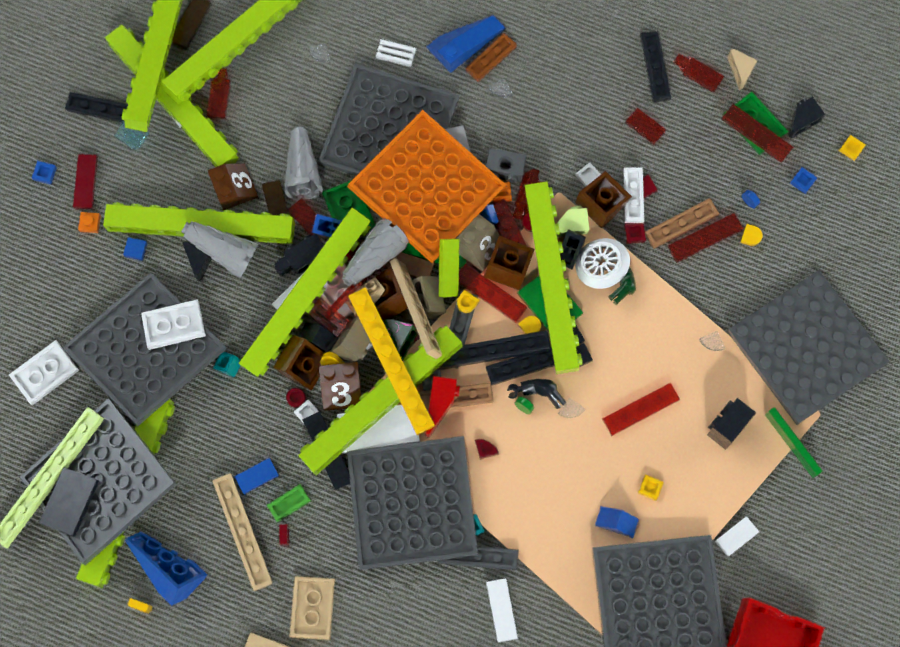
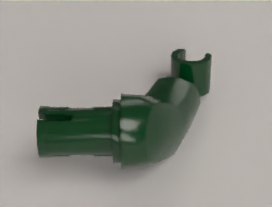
M630 266L628 272L620 281V287L608 296L611 301L614 299L613 303L615 305H618L628 294L633 295L636 291L635 277Z

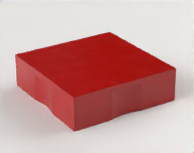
M742 598L727 647H819L825 627L800 617L787 615L777 608L755 599Z

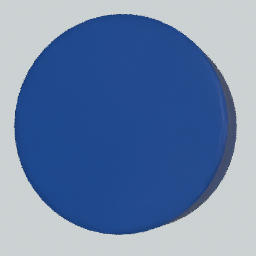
M746 190L741 195L743 201L751 208H755L760 204L758 196L751 190Z

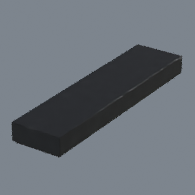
M659 31L640 33L652 102L671 100Z
M69 92L65 110L125 123L122 120L123 109H127L128 104Z
M552 348L550 351L517 356L486 366L491 386L553 367Z
M320 411L302 419L312 442L316 440L315 436L318 433L328 429ZM339 455L325 468L335 491L350 484L349 472L341 455Z

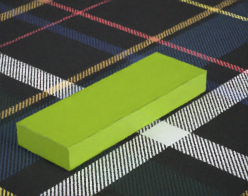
M440 239L439 297H457L459 286V239Z

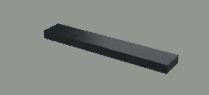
M548 330L463 345L460 350L437 370L550 351L551 345Z

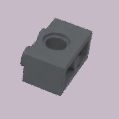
M490 148L486 167L498 178L507 179L511 183L522 182L526 155ZM506 164L509 165L510 168L505 170L502 169L501 166Z

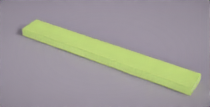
M86 408L0 523V544L3 547L8 548L55 486L63 467L68 468L104 420L102 416L91 408Z

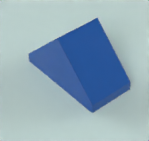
M316 214L312 233L331 237L342 220Z
M601 506L595 526L633 538L639 519L623 510Z

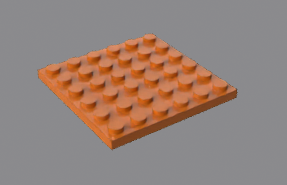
M422 110L347 187L381 218L392 221L390 224L392 228L397 225L404 232L409 243L433 263L439 257L440 239H456L505 188L506 184Z

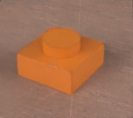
M81 212L78 230L80 232L99 233L100 213Z

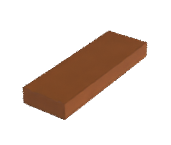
M503 33L465 68V71L477 82L481 81L517 47V44Z

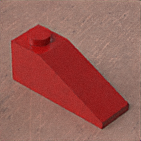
M433 376L428 413L435 427L425 432L427 438H430L451 408L455 397H459L460 385H457V379Z

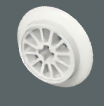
M602 238L594 240L581 250L576 261V273L579 279L589 287L597 289L611 287L620 282L628 272L630 266L629 253L623 244L614 239ZM602 259H604L605 262H603L602 265H599L598 262H601Z

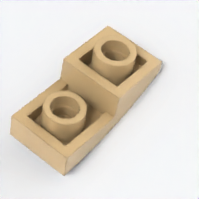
M376 277L359 287L360 290L366 287L374 304L385 291ZM349 300L348 302H346V304L348 305L352 313L355 315V317H357L358 315L351 301Z

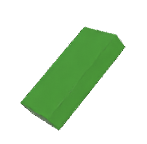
M301 484L269 503L267 507L278 523L311 502Z

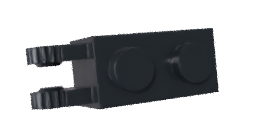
M317 234L313 236L308 235L299 244H293L286 248V251L283 252L284 257L274 264L276 272L282 276L292 270L295 274L300 275L304 273L323 248V244Z

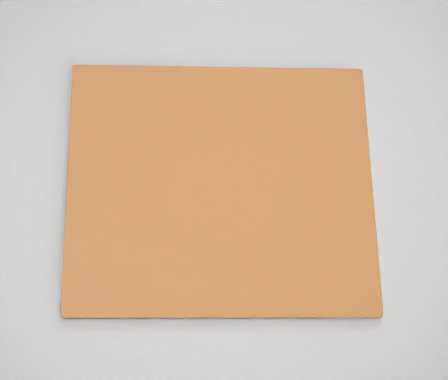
M557 193L551 199V204L556 206L557 216L554 217L555 224L567 210L576 206L562 193ZM588 216L589 232L588 234H583L586 237L583 248L588 243L597 239L609 238L616 240ZM524 228L512 240L535 249L532 232ZM565 236L557 237L558 242L563 243ZM628 249L630 268L636 282V291L633 295L628 294L618 305H615L613 303L614 299L611 301L608 296L620 287V282L603 289L589 287L579 279L576 273V263L572 270L566 267V271L563 272L564 279L568 278L570 290H566L567 294L583 311V315L576 319L575 323L585 339L584 343L593 359L592 362L579 367V371L556 375L555 366L493 385L491 386L493 403L450 408L430 438L425 436V432L419 434L420 442L464 436L473 514H477L481 525L507 549L519 550L518 559L600 634H602L592 555L593 547L711 535L713 540L791 450L765 414L772 408H776L799 440L820 417V412L817 411L796 425L731 336ZM535 250L520 290L539 276ZM602 259L601 262H598L599 265H602V263L605 262V260ZM486 269L466 289L469 293L478 295L480 302L474 310L465 345L523 335L525 333L518 326V323L528 316H535L517 294L519 290L484 278ZM457 299L449 306L446 313L442 314L432 324L433 333L440 327L442 329L446 325L448 328L450 327ZM541 323V330H540V331H545V330H547V329L543 326V324ZM421 339L414 343L407 355L410 353L414 354L419 350L418 347L422 343ZM511 358L460 366L458 369L441 370V377L457 379V385L460 386L490 383L486 366ZM385 374L382 378L386 379L388 377L387 374ZM532 379L552 380L557 384L556 390L566 403L562 405L557 400L561 408L556 409L548 397L538 394L524 396L523 392H518L517 397L511 399L508 396L511 392L515 391H507V388L510 384L521 386L520 382ZM422 383L416 387L417 391H423ZM518 397H524L534 405V410L530 415L523 413L515 406L514 403ZM739 398L754 410L756 414L725 450L707 436L710 432L708 427L718 415L722 417L720 412L730 400L734 402ZM483 439L492 443L497 448L499 455L480 460L475 440ZM645 474L664 482L657 501L638 494ZM600 507L623 510L638 518L634 537L630 538L595 526Z

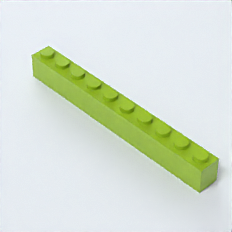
M183 0L153 1L152 12L154 13L148 19L149 31L144 33L143 41L145 45L140 48L139 57L141 59L140 62H136L135 73L137 74L136 77H132V92L127 95L126 104L128 106L127 109H123L122 113L125 128L148 132Z
M258 0L162 81L163 91L178 105L183 101H187L194 91L201 89L207 80L214 78L220 69L228 66L233 58L241 55L246 47L254 44L259 36L267 33L273 24L277 21L280 22L285 17V14L290 10H294L302 0Z
M120 25L107 35L105 39L111 49L136 76L135 66L136 62H140L139 52L144 44L141 41L137 42L135 40L136 36L130 28L126 29L123 25ZM164 69L156 100L176 122L178 121L181 124L180 127L215 167L223 164H235L239 160L237 149L233 144H227L224 134L220 130L217 132L213 128L215 125L210 118H204L201 108L197 104L194 106L191 103V97L178 105L163 91L162 81L169 76L168 71Z
M548 181L525 185V193L556 375L579 371V365H582L581 353L577 354L576 346H579L578 335L573 333V328L576 327L575 317L570 316L569 309H572L573 306L571 297L567 298L566 290H570L568 278L564 279L563 272L566 271L565 260H561L560 253H563L562 242L557 240L560 230L559 224L554 222L557 212L556 206L551 204V198H554L553 189L548 187Z
M118 202L106 204L103 226L108 232L183 237L184 233H182L186 222L190 224L192 221L254 242L293 244L295 221L289 214L276 216L267 212L254 214L249 211L235 213L232 210L217 212L214 209H205V211L192 207L179 209L175 206L161 208L158 205L143 207L140 204H131V206H127Z
M354 208L350 209L238 364L257 377L259 374L263 376L269 368L267 363L270 359H276L281 352L278 348L282 343L286 345L292 337L290 334L291 330L294 327L297 329L303 322L301 317L304 312L309 313L315 305L312 301L316 296L321 297L326 290L323 286L327 281L331 283L337 275L335 272L336 268L339 265L342 267L348 260L346 255L349 250L354 251L360 243L357 239L361 234L365 236L371 228L368 225L370 223L369 219Z
M447 325L443 329L440 327L434 332L442 353L441 357L435 359L428 355L421 343L418 351L414 354L410 353L404 358V365L415 387H418L463 347L460 339ZM388 377L380 379L370 393L368 391L365 392L355 406L354 404L349 406L345 410V415L334 419L330 423L331 427L318 433L313 443H308L301 448V453L298 456L315 475H318L400 402Z
M171 399L166 401L138 427L135 426L134 428L153 454L158 453L161 446L159 441L161 436L165 435L168 428L167 420L173 415L175 410L174 402ZM124 532L87 565L81 564L76 579L103 588L104 584L107 585L110 579V568L115 565L118 558L117 550L119 546L123 545L125 540Z

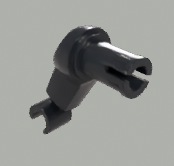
M532 379L520 382L521 386L510 384L507 388V391H515L509 394L508 397L511 399L516 398L518 392H523L524 396L538 394L548 397L556 409L561 408L557 400L562 405L566 403L556 390L557 384L552 380Z

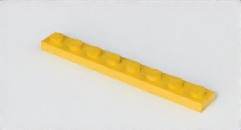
M366 287L348 295L416 434L419 435L435 427Z

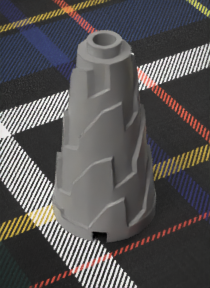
M298 126L290 132L284 188L285 194L289 198L293 199V195H296L298 200H308L319 196V191L322 192L323 187L311 142L309 141L308 131Z
M382 218L379 220L358 248L346 269L342 272L344 283L348 286L357 285L365 277L371 275L376 269H380L390 259H393L405 250L409 241L404 232L397 225L392 228L390 226L392 221Z
M192 221L190 224L186 222L182 230L185 239L239 278L244 273L258 246L253 241Z

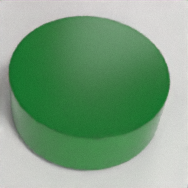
M518 397L514 403L525 414L530 415L534 410V405L524 397Z

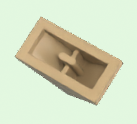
M731 49L727 58L737 86L741 90L751 75L757 60L735 49Z

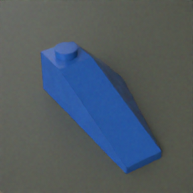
M492 15L440 35L427 46V49L451 73L504 31L505 27Z
M143 532L136 533L125 539V542L158 593L171 606L186 599L207 577V574L194 561L182 559L177 556L178 552L174 550L168 551L161 547L162 545L159 541Z

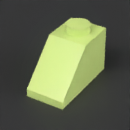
M574 206L567 210L557 222L560 230V235H557V237L566 236L568 229L581 235L588 234L587 208Z

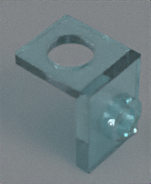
M123 121L114 137L133 150L141 148L149 132L142 133L139 130L125 128V121Z

